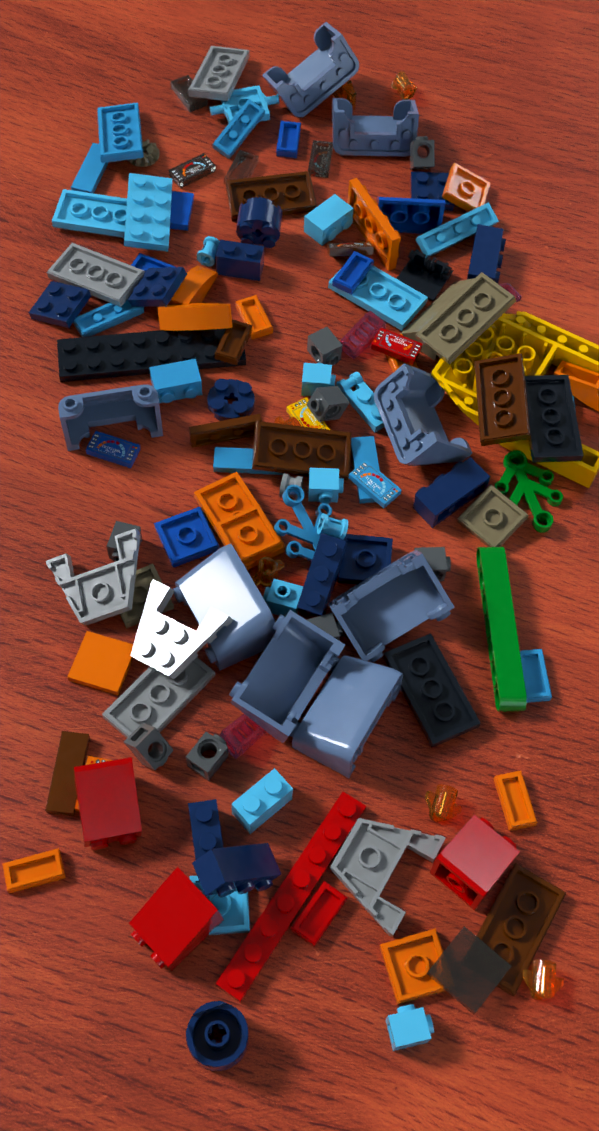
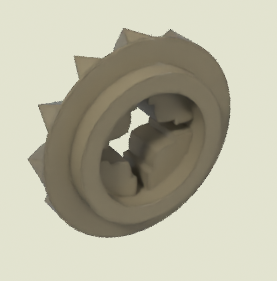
M148 139L145 142L142 141L143 152L146 151V153H143L144 158L128 160L132 165L146 167L154 164L159 159V148H157L156 143H150Z

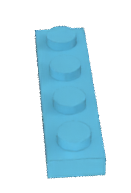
M488 202L418 236L415 240L422 253L426 254V258L428 255L433 256L475 235L478 224L492 227L499 220Z

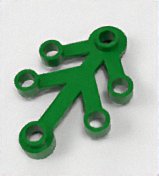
M513 450L505 455L503 465L506 470L494 487L496 489L498 487L503 488L504 491L500 492L506 496L509 490L508 484L515 474L518 484L510 500L518 505L524 494L533 515V528L540 533L550 530L554 519L551 513L542 510L535 493L547 498L548 504L554 507L561 504L563 494L559 490L545 487L550 486L553 482L554 474L552 471L543 470L529 464L523 452ZM526 473L537 477L539 483L528 479ZM543 476L548 477L549 480H545ZM552 496L558 497L559 500H554Z

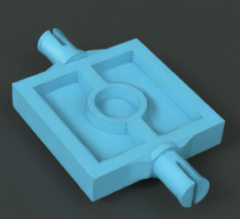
M259 85L235 89L229 101L221 100L222 105L210 106L211 116L224 114L227 117L228 123H230L246 101L250 99L266 110L265 115L259 122L270 120L268 105L279 104V96L266 97Z

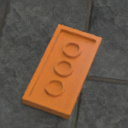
M358 178L349 180L347 203L354 208L353 222L367 241H371L374 252L388 271L396 269L397 258L399 257V243L401 242L399 232L394 230L388 217L383 215L376 200H373L368 194L366 186L362 185Z
M238 472L194 492L195 500L213 528L215 523L258 504ZM278 536L282 542L281 548L244 564L245 568L249 570L285 552L286 545L281 537Z

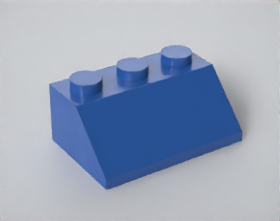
M377 197L379 209L383 215L388 217L394 230H397L399 233L424 234L442 225L445 200Z

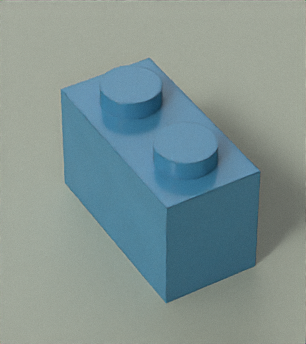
M196 359L149 367L151 383L158 393L159 403H169L174 400L203 395L202 380Z

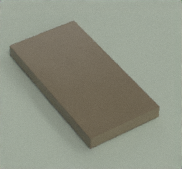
M481 272L415 334L416 339L450 365L516 302V297Z

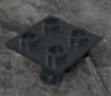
M411 250L408 256L410 260L396 279L424 294L429 300L434 301L454 270H452V267H449L448 263H443L435 257L431 261L430 255L425 258L426 254L419 252V250Z

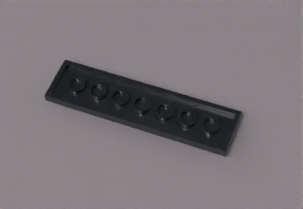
M226 328L188 331L157 330L57 339L60 382L146 375L150 374L149 367L196 359L199 370L246 365L245 348L237 365L215 359V352Z

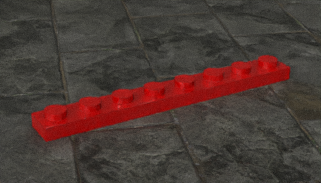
M344 791L341 793L216 982V987L241 1003L344 844L356 821L366 810V805Z

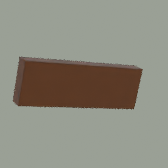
M260 414L189 427L191 447L254 436L256 421L262 422Z
M62 731L45 809L46 813L75 816L74 807L77 794L74 767L85 765L90 741L89 734Z

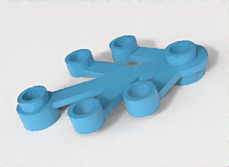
M290 485L283 492L282 498L287 506L293 508L303 529L290 524L286 519H280L274 525V530L278 536L288 534L310 543L314 550H316L320 535L317 534V525L322 515L320 509H324L329 517L332 514V508L327 503L320 504L315 510L317 519L314 526L301 503L304 499L303 489L298 485ZM279 525H283L286 530H281ZM291 541L285 548V552L290 558L300 556L312 561L315 553L313 550L302 547L298 541ZM290 547H295L297 552H293Z

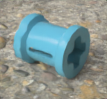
M212 236L204 239V246L196 255L199 263L208 267L215 264L220 240Z
M322 513L317 525V534L321 535L323 533L344 540L348 530V519L338 520Z

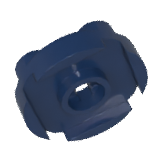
M218 379L208 393V409L219 421L244 417L246 415L250 416L255 406V396L251 385L236 379ZM234 398L237 401H233L232 404H228L227 399Z

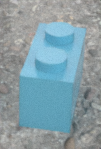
M334 194L304 216V232L323 246L328 241H332L337 234L352 225L354 208Z
M274 768L231 803L232 814L247 832L251 834L292 800L293 788Z

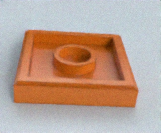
M454 163L451 166L442 198L469 212L485 204L491 183Z
M259 504L214 524V529L223 545L232 544L243 564L282 547L280 538Z
M86 631L67 676L68 681L119 695L133 657L130 656L133 644Z
M436 928L380 944L379 947L397 1005L455 987Z

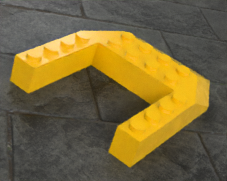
M517 311L516 314L504 313L450 365L443 359H440L431 375L461 411L479 426L474 361L522 353L525 376L545 375L551 364L558 367L562 360L599 373V345L527 312ZM529 439L500 443L502 447L511 451L518 450L523 452L526 458L532 461ZM582 444L584 455L582 461L537 462V464L590 488L599 471V452Z

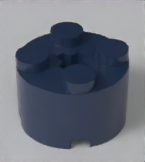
M260 197L247 199L245 204L241 203L236 227V234L241 239V243L259 244L266 248L275 247L276 242L280 238L281 207L279 205L275 207L272 205L271 200Z
M212 1001L200 1006L195 1011L186 1030V1041L193 1059L204 1069L224 1071L235 1066L243 1058L249 1041L248 1026L245 1017L237 1008L222 1001ZM219 1029L221 1034L226 1033L222 1037L221 1043L209 1040V1038L213 1037V1031Z

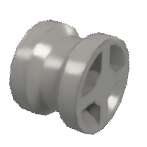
M284 473L279 497L282 498L283 492L290 485H298L302 488L303 477L293 478L289 474Z

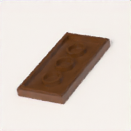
M309 171L225 181L232 221H237L240 204H245L247 199L255 197L269 199L275 207L279 205L282 209V215L311 212L317 207Z
M522 353L474 361L481 446L531 439Z
M256 421L252 469L309 476L310 468L339 469V478L348 480L352 432Z
M515 863L461 965L508 994L515 996L566 892Z

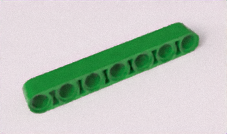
M478 547L476 562L496 709L498 712L525 711L527 697L504 547Z

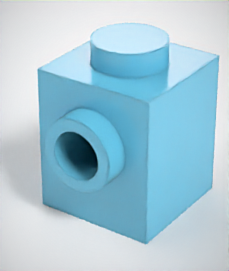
M304 363L301 396H312L316 388L335 386L336 375L331 374L332 365Z
M310 468L308 501L327 504L338 502V494L343 493L344 478H339V469Z
M273 579L271 587H266L263 595L271 613L286 617L289 610H292L298 614L297 604L303 586Z
M414 1004L397 1008L398 1013L388 1015L385 1020L393 1051L428 1043L432 1039L430 1034L434 1033L433 1022L430 1014L425 1015L423 1007L415 1009Z

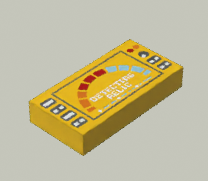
M307 397L286 407V412L296 426L330 430L324 421L318 422L306 404L309 401Z

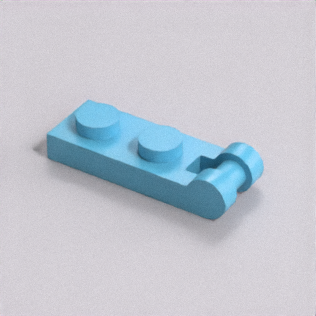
M356 371L350 375V378L342 379L336 383V386L340 388L349 400L350 405L374 432L385 427L374 401V392L363 381L359 372ZM354 386L357 390L352 391L350 388Z

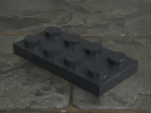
M569 375L525 376L531 434L529 445L532 463L582 461L584 455Z
M431 633L384 653L383 658L388 667L403 673L401 691L431 748L480 727L481 722Z

